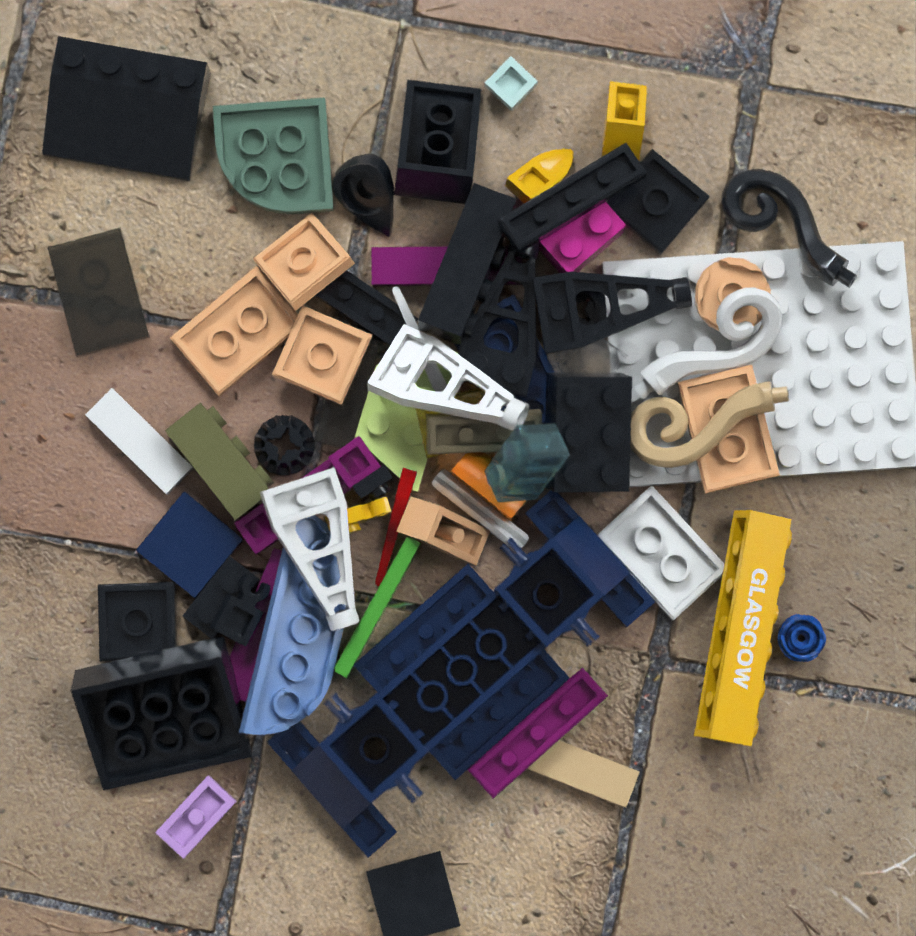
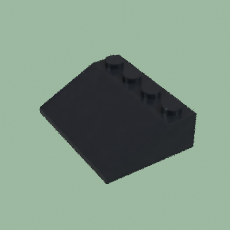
M58 36L50 76L42 155L190 181L211 75L208 63Z
M224 636L75 670L71 694L103 791L252 757L248 734L239 733L243 710Z

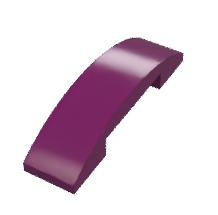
M358 436L302 478L335 468L343 494L346 495L353 490V486L381 466L362 438ZM263 503L234 523L255 555L279 541L271 528Z

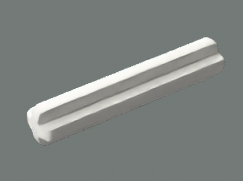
M442 469L432 481L434 488L484 528L488 529L508 547L510 546L506 541L511 537L521 549L528 542L529 537L525 532L447 470Z

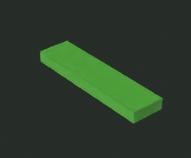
M406 537L334 668L336 673L347 679L349 678L355 663L359 660L421 547V543L417 540Z

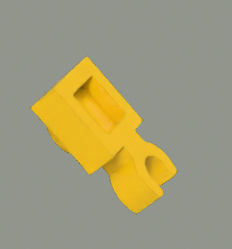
M387 497L348 508L349 535L361 530L359 524L392 513ZM324 516L328 529L330 531L329 520L326 516Z

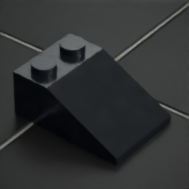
M407 79L394 196L459 204L466 203L472 188L481 100L480 88Z

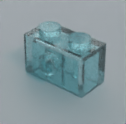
M556 423L517 425L484 472L497 502L536 500L570 454Z

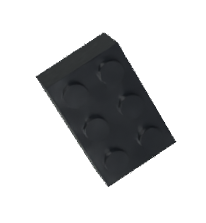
M620 372L546 373L544 487L553 492H629L631 376Z

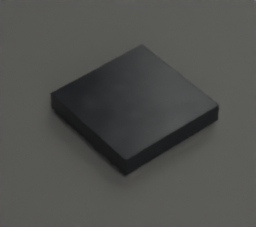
M651 149L640 162L647 172L646 178L609 199L606 203L622 219L627 228L662 255L710 196L655 150Z
M175 582L98 585L99 661H116L177 647Z
M440 851L366 871L383 936H427L461 926Z

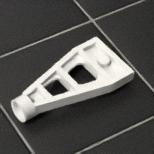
M403 324L367 382L368 391L402 406L496 423L516 433L523 426L529 411V404L515 399L514 395L439 339ZM430 362L438 363L452 375L450 382L443 391L424 390L415 385L426 365ZM464 381H469L486 392L478 405L468 404L454 398ZM503 406H507L505 411L502 412L501 408Z
M335 468L260 492L273 532L324 610L330 631L342 629L360 622L354 599L347 503ZM316 514H324L329 520L330 541L322 549L310 550L304 546L296 533V524L301 519ZM332 554L337 558L340 580L336 585L325 587L320 583L314 571L313 562L316 559ZM337 605H345L346 609L334 612Z

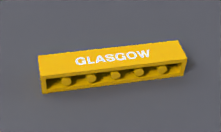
M734 510L694 732L696 737L752 746L753 738L756 736L759 727L757 718L759 702L765 693L764 674L766 663L772 654L770 640L773 625L776 623L779 614L777 600L779 589L785 579V568L783 566L786 550L789 548L792 540V532L790 530L792 519L753 510Z

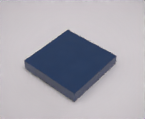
M183 492L136 551L196 599L222 564L234 553L244 539L186 492Z

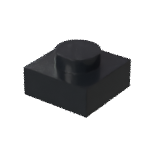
M383 465L356 483L353 489L362 502L368 498L374 501L391 491L388 484L394 480L386 466Z

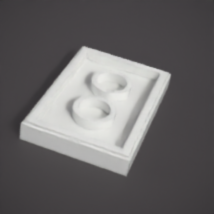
M652 485L597 535L672 621L723 575L724 563Z

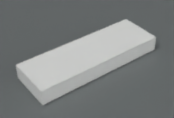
M113 388L85 414L166 495L194 469Z

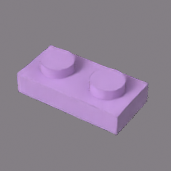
M208 775L155 833L184 859L237 801Z

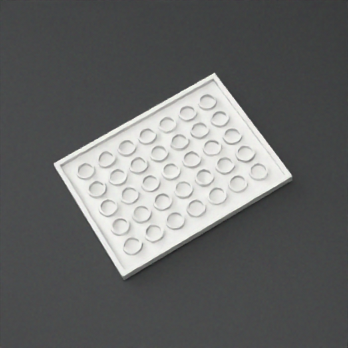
M904 242L829 246L849 260L847 269L857 275L850 288L839 281L834 286H831L820 279L807 266L800 248L602 262V273L606 275L666 280L687 277L691 290L692 307L674 308L607 337L610 372H620L632 377L631 413L638 405L654 397H667L676 400L682 405L677 386L678 382L714 374L703 373L686 376L661 395L654 390L646 398L642 399L634 390V387L644 379L640 372L658 358L679 351H724L734 349L748 342L757 333L762 320L754 326V332L748 338L740 341L730 340L704 322L699 316L694 302L695 286L702 272L707 267L724 258H743L757 265L763 272L762 274L769 283L771 295L778 301L782 312V327L775 343L761 358L749 364L753 366L757 383L771 381L772 388L787 386L789 401L776 403L775 411L764 413L780 474L778 477L916 468V381ZM669 288L667 297L673 301L672 290ZM622 289L617 293L620 312L624 315L644 310L648 306L647 294L642 289ZM605 295L606 313L608 317L611 309L609 299ZM666 413L655 414L647 422V437L658 447H677L691 440L688 426L683 437L677 441L667 443L661 439V431L671 424V418ZM630 448L629 487L701 482L696 461L673 468L657 467L642 461Z

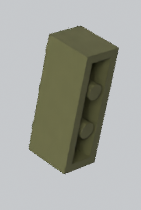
M200 402L168 427L165 432L237 522L263 503L260 492L268 490V487L274 482L260 465L253 469L245 457L250 452L237 435L230 440L225 434L222 427L227 423L214 406L206 410Z

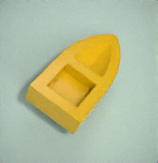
M557 149L544 152L532 158L507 177L505 187L523 203H526L558 184L567 175L573 161L574 151L572 149Z

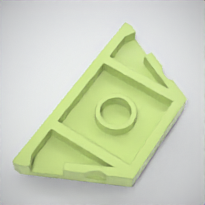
M436 363L448 385L452 378L451 373ZM424 369L415 385L420 389L434 391ZM368 391L355 438L360 436L371 453L399 479L403 468L417 471L411 491L418 493L429 457L426 451V414H437L438 412L402 406Z

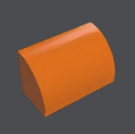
M484 452L466 453L451 470V474L510 521L513 520L534 493Z

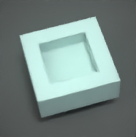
M510 56L485 82V87L512 111L537 86L538 81Z

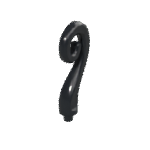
M751 169L731 177L722 192L721 204L725 216L735 227L748 232H758L770 227L777 218L778 205L769 194L760 193L757 196V205L761 209V212L757 215L745 213L740 207V198L744 193L753 189H761L774 194L785 203L791 213L802 257L811 271L831 286H834L838 281L848 288L852 286L857 275L847 269L849 260L823 242L807 200L790 180L778 173L763 169Z

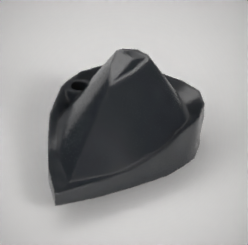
M376 154L354 156L344 162L336 171L332 185L335 197L346 210L358 219L389 237L392 231L394 185L391 171L385 161Z

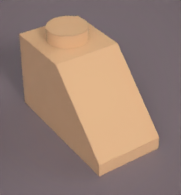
M410 497L396 531L406 537L417 540L423 545L475 566L490 533L488 529L440 505Z

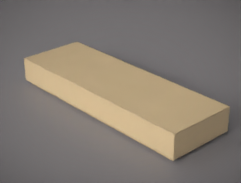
M560 740L527 768L625 808L640 773L637 770Z

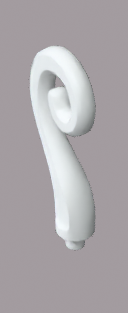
M755 287L742 288L730 293L721 302L716 313V323L720 333L734 341H740L752 335L754 326L751 322L743 321L739 324L733 322L735 312L741 307L748 305L757 308L762 315V323L757 333L745 344L730 350L679 351L662 356L640 372L644 379L634 387V390L644 399L654 390L661 395L686 376L722 372L747 366L767 353L780 333L782 312L778 301L767 291Z

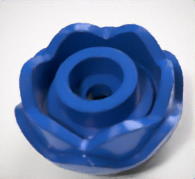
M795 614L787 618L779 628L778 644L783 654L789 659L808 662L815 659L824 648L826 634L815 617ZM800 634L805 637L803 642L798 640Z

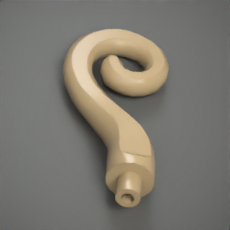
M771 381L750 385L737 391L729 397L695 438L683 445L671 448L658 447L648 439L646 434L647 422L655 414H668L671 418V424L661 431L660 436L664 442L669 443L683 437L688 426V415L683 406L674 399L667 397L648 399L638 405L631 413L630 448L642 461L650 465L664 468L687 465L712 450L742 419L752 415L775 411L776 403L788 402L787 386L772 388Z

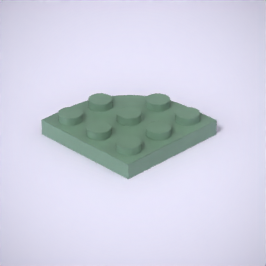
M325 98L213 106L215 146L218 160L227 180L243 198L259 208L280 214L334 211Z

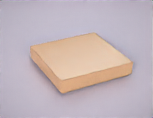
M312 212L253 258L257 266L295 311L355 264L349 254Z
M302 305L272 376L342 406L371 342L372 335Z

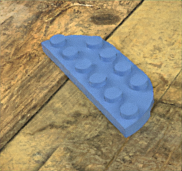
M313 515L297 522L296 533L306 548L316 551L328 545L330 531L323 520ZM284 547L280 557L239 733L253 735L274 734L285 731L297 724L306 716L311 715L322 702L334 673L344 628L330 631L324 610ZM330 554L314 560L313 568L320 583L325 587L336 585L340 580L337 558ZM337 605L334 612L346 609L345 605Z

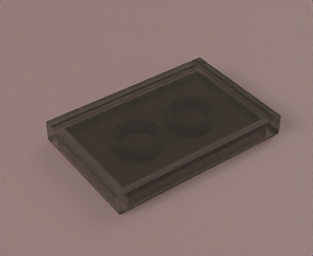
M121 228L47 247L77 357L150 338Z

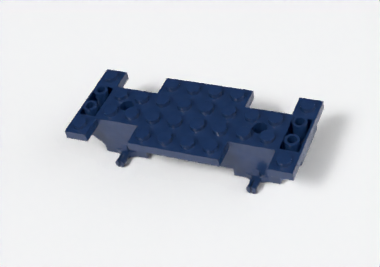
M550 490L525 513L548 540L540 549L526 555L512 537L506 543L516 554L505 543L499 548L515 566L510 575L493 591L473 568L467 564L355 663L354 667L377 693L364 705L352 710L339 698L337 693L333 694L331 699L338 705L340 710L329 699L323 704L326 705L339 722H337L333 732L321 743L316 740L301 721L285 731L276 733L267 741L295 776L368 858L397 833L395 828L372 802L386 790L397 786L411 804L414 803L417 799L407 787H410L418 798L424 792L420 790L408 775L411 773L414 765L429 752L454 780L459 778L570 679L545 649L561 634L571 630L578 635L587 647L593 642L583 630L594 641L597 640L600 636L584 619L590 608L599 600L604 602L626 628L655 603L654 599L630 574L629 570L558 492ZM543 585L553 586L558 592V601L551 606L542 605L537 599L539 587ZM372 737H379L386 744V753L378 760L368 758L364 752L366 741Z

